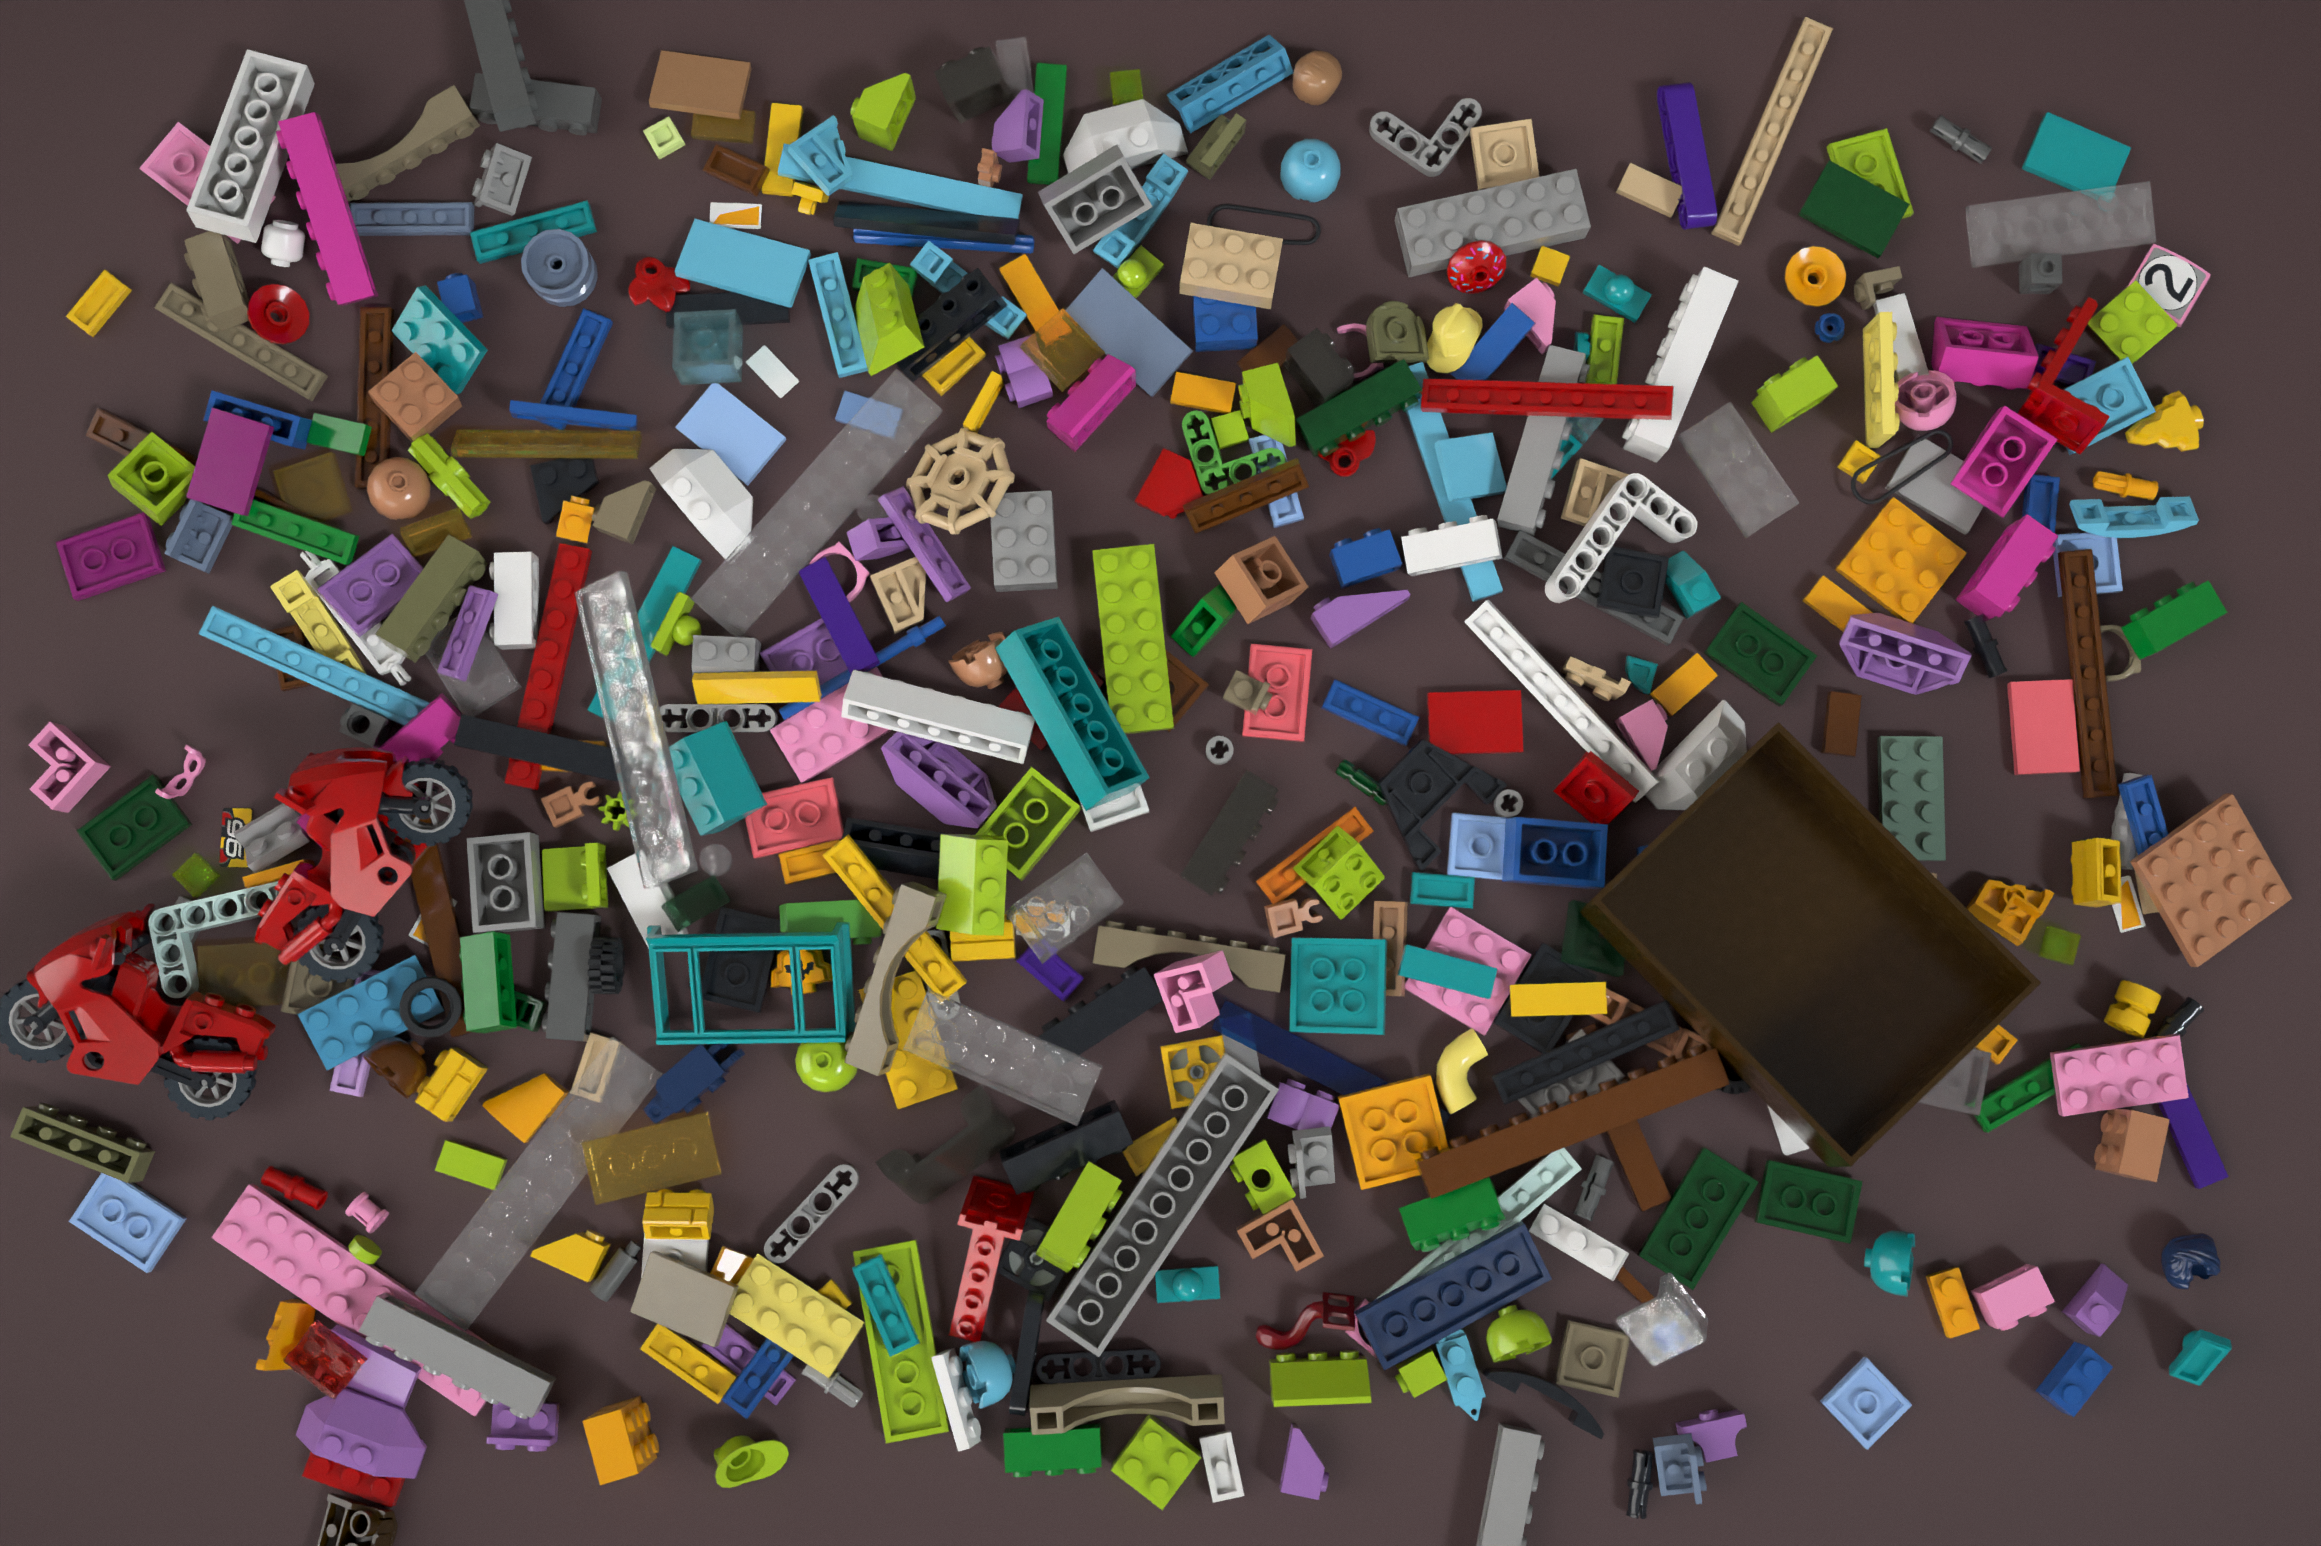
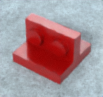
M1586 751L1553 792L1589 822L1608 825L1636 797L1639 790L1592 751L1589 753Z

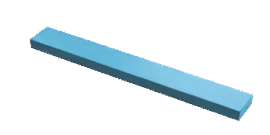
M784 143L777 172L778 176L815 183L788 152L789 144ZM846 157L853 175L851 181L840 189L946 212L1019 218L1023 194Z
M1423 362L1409 366L1422 388L1423 379H1428ZM1420 398L1418 399L1419 404L1406 411L1443 519L1445 523L1456 521L1457 526L1470 523L1469 518L1477 516L1472 500L1449 502L1434 443L1438 440L1450 439L1442 415L1436 412H1422ZM1493 560L1461 566L1473 602L1503 592Z
M214 606L211 607L199 632L200 635L402 725L407 724L430 704L425 700Z

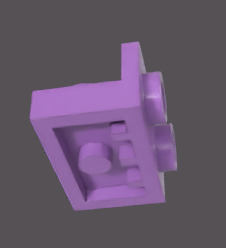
M500 1402L497 1405L493 1404L491 1434L487 1436L486 1444H496L495 1449L513 1450L515 1445L527 1446L528 1451H546L547 1447L557 1442L560 1403L544 1402L540 1412L533 1418L527 1417V1419L513 1415L509 1411L510 1407Z

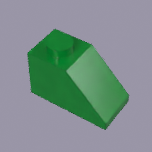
M1219 584L1201 598L1171 637L1187 653L1195 657L1228 623L1238 609L1226 590Z

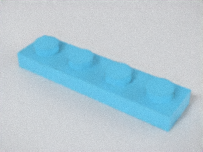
M838 252L809 259L839 378L868 371Z

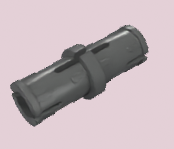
M1943 115L1937 118L1929 132L1952 145L1951 149L1954 151L1960 150L1979 164L1986 159L1992 150L1990 145L1970 134L1971 130L1966 127L1964 129L1959 127Z
M1595 1155L1587 1181L1583 1180L1581 1186L1584 1188L1573 1214L1593 1221L1602 1195L1605 1196L1607 1192L1604 1188L1615 1162Z

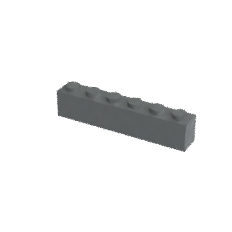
M464 0L499 131L502 132L536 124L533 111L539 109L534 91H527L526 86L532 85L527 67L521 68L520 65L521 61H525V56L521 43L514 42L513 37H518L519 34L514 18L508 19L507 13L512 12L510 1Z

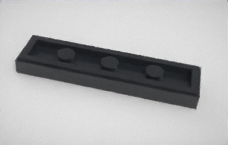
M738 293L675 295V302L671 311L666 312V326L668 329L790 323L789 307Z

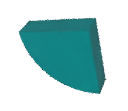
M1575 332L1574 351L1585 353L1587 360L1590 355L1589 334L1587 332Z
M1627 656L1625 670L1629 681L1640 692L1647 695L1650 694L1658 664Z

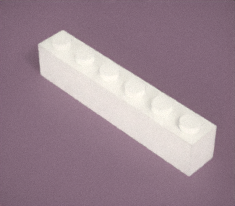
M853 670L843 697L841 714L843 718L1024 764L1035 722L1033 716L1026 715L1023 712L999 708L992 704L968 700L962 696H953L931 688H922L900 680H891L876 676L870 672Z

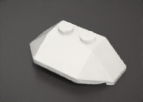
M1144 99L1084 114L1063 157L1067 171L1070 173L1116 144L1131 169L1156 163L1163 153L1170 158H1175L1188 154L1180 124Z
M672 449L649 468L663 489L726 561L729 562L752 542L753 496L714 450Z
M1722 700L1657 766V769L1652 771L1660 781L1645 796L1656 809L1686 810L1747 752L1745 722L1726 700Z

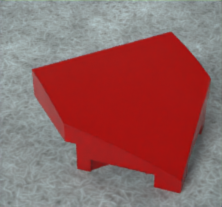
M1163 448L1135 499L1137 505L1163 517L1168 515L1171 519L1176 518L1177 514L1184 512V504L1204 496L1193 463Z

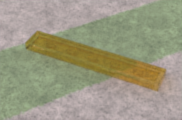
M458 429L451 446V452L453 457L638 459L642 437L641 431Z

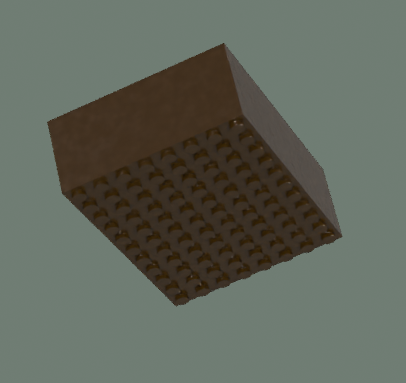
M1779 722L1579 911L1646 981L1667 1000L1684 1020L1711 1047L1716 1048L1723 1060L1828 1167H1852L2041 984Z

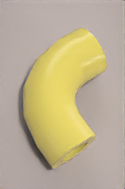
M1473 1028L1462 1033L1447 1045L1437 1063L1436 1085L1441 1100L1449 1114L1464 1108L1477 1099L1469 1086L1467 1072L1474 1063L1488 1056V1053Z

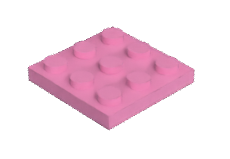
M1449 907L1425 949L1497 968L1491 998L1485 999L1410 978L1405 982V990L1485 1036L1510 993L1509 985L1516 983L1531 954L1454 908Z

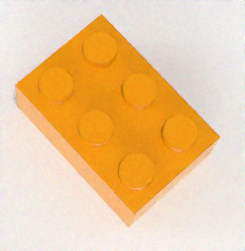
M640 1396L605 1406L582 1421L600 1485L639 1474L657 1458L656 1453L659 1452V1443L656 1435L650 1433L648 1421L651 1420L649 1407L646 1402L642 1403Z

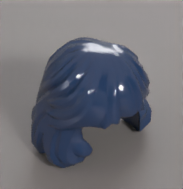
M2197 1233L2172 1238L2163 1248L2161 1258L2163 1272L2167 1281L2177 1289L2187 1290L2190 1282L2194 1279L2193 1276H2199L2206 1280L2213 1275L2217 1276L2221 1272V1262L2218 1258L2214 1240L2208 1234Z

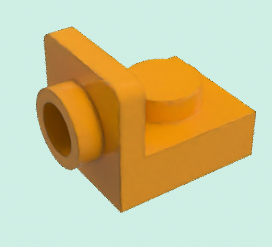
M571 496L570 501L563 500L556 537L587 543L592 515L595 507L589 506V499Z

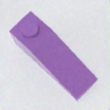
M1408 590L1340 596L1332 601L1328 597L1313 607L1315 612L1312 613L1311 620L1331 649L1406 602L1411 594Z

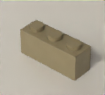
M207 231L184 240L188 251L184 253V257L191 271H194L196 278L192 279V283L197 294L200 297L202 296L204 304L200 305L206 321H212L220 331L249 321L247 306L250 299L232 243L228 237L220 233Z

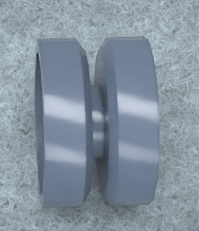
M561 229L545 230L535 235L524 248L521 258L522 272L529 285L547 303L559 307L574 306L586 300L594 290L598 279L597 264L583 242L571 232Z

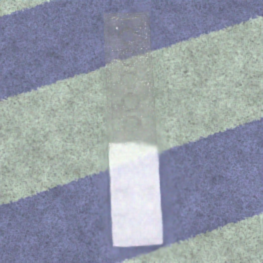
M896 369L692 596L691 600L731 635L742 637L799 574V571L808 564L941 415L943 409Z
M617 571L574 593L643 888L653 889L698 871L628 573Z
M614 1036L611 1037L414 1294L464 1331H467L656 1085L657 1079L663 1073Z

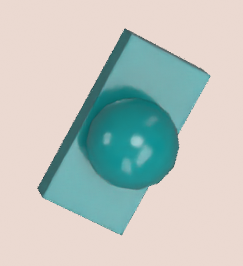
M1598 265L1583 291V294L1634 323L1639 318L1652 295L1634 285L1628 276L1617 275L1601 265Z
M1218 1265L1158 1270L1155 1274L1157 1303L1221 1299Z
M2202 1329L2187 1333L2182 1342L2183 1350L2169 1365V1375L2200 1386L2232 1349L2231 1340Z

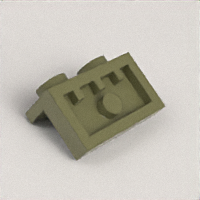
M1237 113L1231 120L1223 115H1219L1187 158V165L1210 180L1244 135L1246 119Z

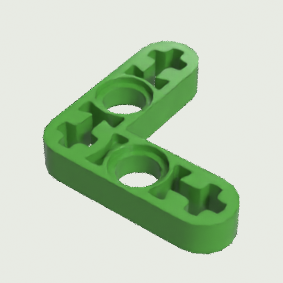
M1195 410L1187 413L1183 418L1182 428L1200 486L1207 495L1229 486V482L1226 480L1218 484L1219 489L1214 490L1211 486L1207 487L1213 475L1218 479H1223L1227 477L1224 471L1229 470V476L1235 484L1240 482L1236 478L1235 473L1236 469L1241 465H1249L1251 467L1252 477L1258 474V469L1253 463L1255 460H1258L1261 466L1267 464L1269 457L1273 455L1276 459H1281V462H1278L1276 466L1287 462L1285 455L1279 449L1267 448L1224 463L1211 421L1202 411ZM1198 418L1200 422H1204L1200 426L1202 436L1206 438L1209 435L1210 439L1199 440L1195 430L1189 429L1193 425V419ZM1203 446H1210L1214 450L1213 458L1208 462H1201L1198 459V451ZM1266 466L1261 468L1260 470L1264 472L1271 468L1269 466Z

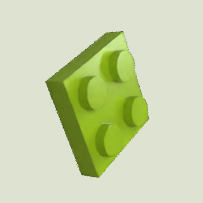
M2136 280L2095 314L2087 324L2119 361L2129 357L2132 364L2178 326Z

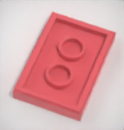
M1261 644L1250 645L1248 676L1262 683L1267 682L1271 684L1268 692L1273 695L1265 711L1259 708L1257 714L1254 715L1244 710L1243 737L1304 742L1312 649Z
M2073 680L2007 683L2014 775L2080 772Z
M833 777L763 792L762 794L767 805L745 817L754 859L838 839L842 840L844 832Z

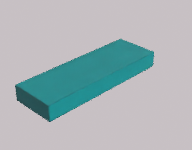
M1405 945L1397 975L1490 999L1497 968Z
M880 1254L852 1267L889 1356L891 1357L919 1344L918 1335L883 1255Z

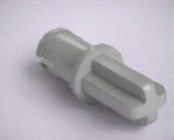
M807 1364L802 1372L804 1376H807L824 1388L825 1394L831 1393L851 1408H854L863 1396V1392L840 1376V1371L837 1373L833 1372L831 1377L828 1378Z

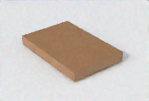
M661 50L649 98L650 107L740 120L752 70L751 63Z

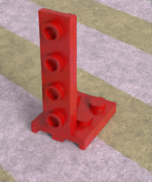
M2090 297L2087 298L2082 307L2075 305L2067 317L2066 321L2070 323L2068 329L2063 327L2053 342L2057 345L2056 350L2050 349L2042 360L2040 366L2044 367L2042 374L2036 372L2027 386L2031 392L2017 413L2057 438L2056 442L2080 455L2105 426L2110 416L2100 411L2096 406L2089 405L2076 398L2070 392L2056 387L2053 383L2098 307V303Z
M973 1176L957 1224L971 1228L973 1231L950 1328V1336L973 1342L981 1340L1004 1239L1007 1237L1020 1241L1035 1191L1030 1193L1022 1192L1016 1195L1013 1186L1010 1184Z

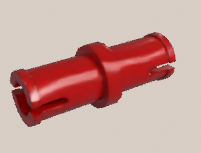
M269 1166L261 1178L262 1185L283 1193L284 1197L290 1201L296 1199L313 1207L315 1210H320L328 1197L327 1191L306 1183L303 1177L299 1175L293 1177L276 1169L274 1166Z

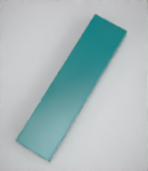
M586 200L470 232L477 261L479 264L522 253L528 242L535 235L545 230L561 229L571 232L576 237L595 233L597 229L590 203Z

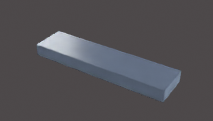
M472 202L350 203V210L359 236L470 235V232L474 231V205Z

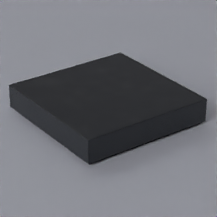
M1612 546L1604 557L1596 607L1655 619L1659 618L1669 557Z

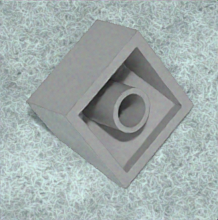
M693 635L692 676L694 673L760 672L762 644L756 638ZM737 703V704H758V703Z

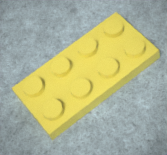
M1879 312L1863 328L1866 447L1879 448L1894 436L1895 432L1899 429V414L1895 413V401L1898 399L1899 387L1898 383H1894V371L1897 369L1898 355L1896 352H1893V341H1895L1897 336V324L1892 322V312Z
M760 1254L756 1255L737 1284L739 1287L730 1311L732 1316L828 1378L831 1377L865 1324L864 1321Z

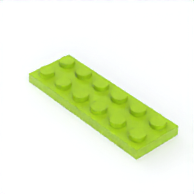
M1154 544L1092 550L1108 704L1125 734L1174 729Z
M917 1239L854 1251L855 1266L880 1254L883 1255L920 1340L919 1344L890 1357L859 1286L886 1443L949 1432L948 1415L931 1358L937 1352Z

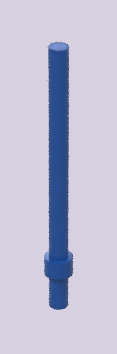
M938 616L919 628L916 625L906 631L907 635L876 652L880 664L913 645L916 648L926 642L925 638L946 626L941 617ZM848 669L820 685L821 699L849 683L851 674ZM791 702L780 708L779 712L783 719L786 720L815 702Z

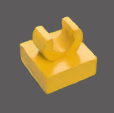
M794 182L792 194L802 197L798 212L814 215L817 202H828L829 196L820 187L805 182Z

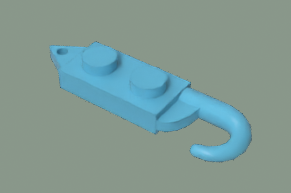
M1460 1329L1436 1342L1435 1346L1443 1371L1448 1379L1447 1384L1454 1405L1460 1406L1475 1421H1478L1482 1398L1486 1397L1467 1336ZM1472 1409H1476L1475 1414H1471Z

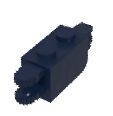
M699 1044L657 1079L656 1090L658 1093L643 1110L655 1124H658L674 1113H682L684 1110L689 1114L702 1103L700 1097L708 1090L714 1093L727 1082L724 1077L730 1072L728 1069L745 1055L742 1049L734 1051L722 1063L716 1054L729 1044H714L711 1047L707 1044Z

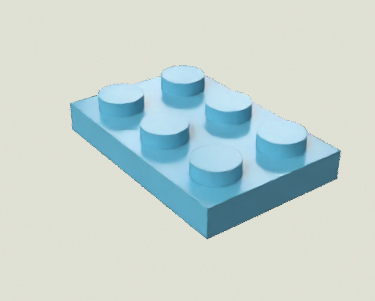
M2129 357L2063 389L2085 403L2096 406L2100 411L2110 416L2105 426L2088 446L2156 412ZM2066 447L2069 455L2076 453Z

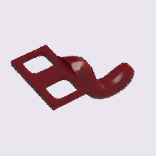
M1323 1292L1322 1301L1307 1305L1300 1313L1291 1330L1281 1332L1270 1326L1260 1325L1256 1329V1339L1265 1348L1272 1350L1288 1349L1300 1342L1306 1335L1311 1323L1319 1318H1322L1323 1328L1355 1332L1354 1296ZM1328 1300L1347 1301L1348 1307L1330 1305ZM1328 1317L1346 1318L1349 1320V1324L1332 1323Z

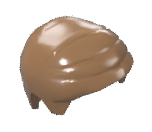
M1314 50L1302 56L1294 68V93L1301 101L1310 105L1325 103L1335 92L1342 79L1340 63L1333 55L1325 51Z

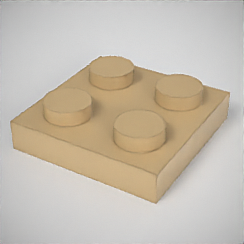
M1531 119L1470 129L1478 190L1540 177Z

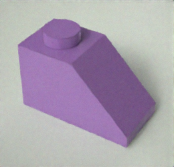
M1027 89L1020 91L994 123L992 150L997 153L998 157L1009 163L1039 159L1044 100Z
M890 517L868 519L847 531L855 561L880 559L910 549Z
M2101 1263L2062 1312L2086 1333L2101 1337L2120 1314L2128 1284Z
M1291 1423L1279 1485L1280 1492L1319 1500L1320 1491L1326 1492L1329 1473L1324 1472L1323 1462L1298 1424Z

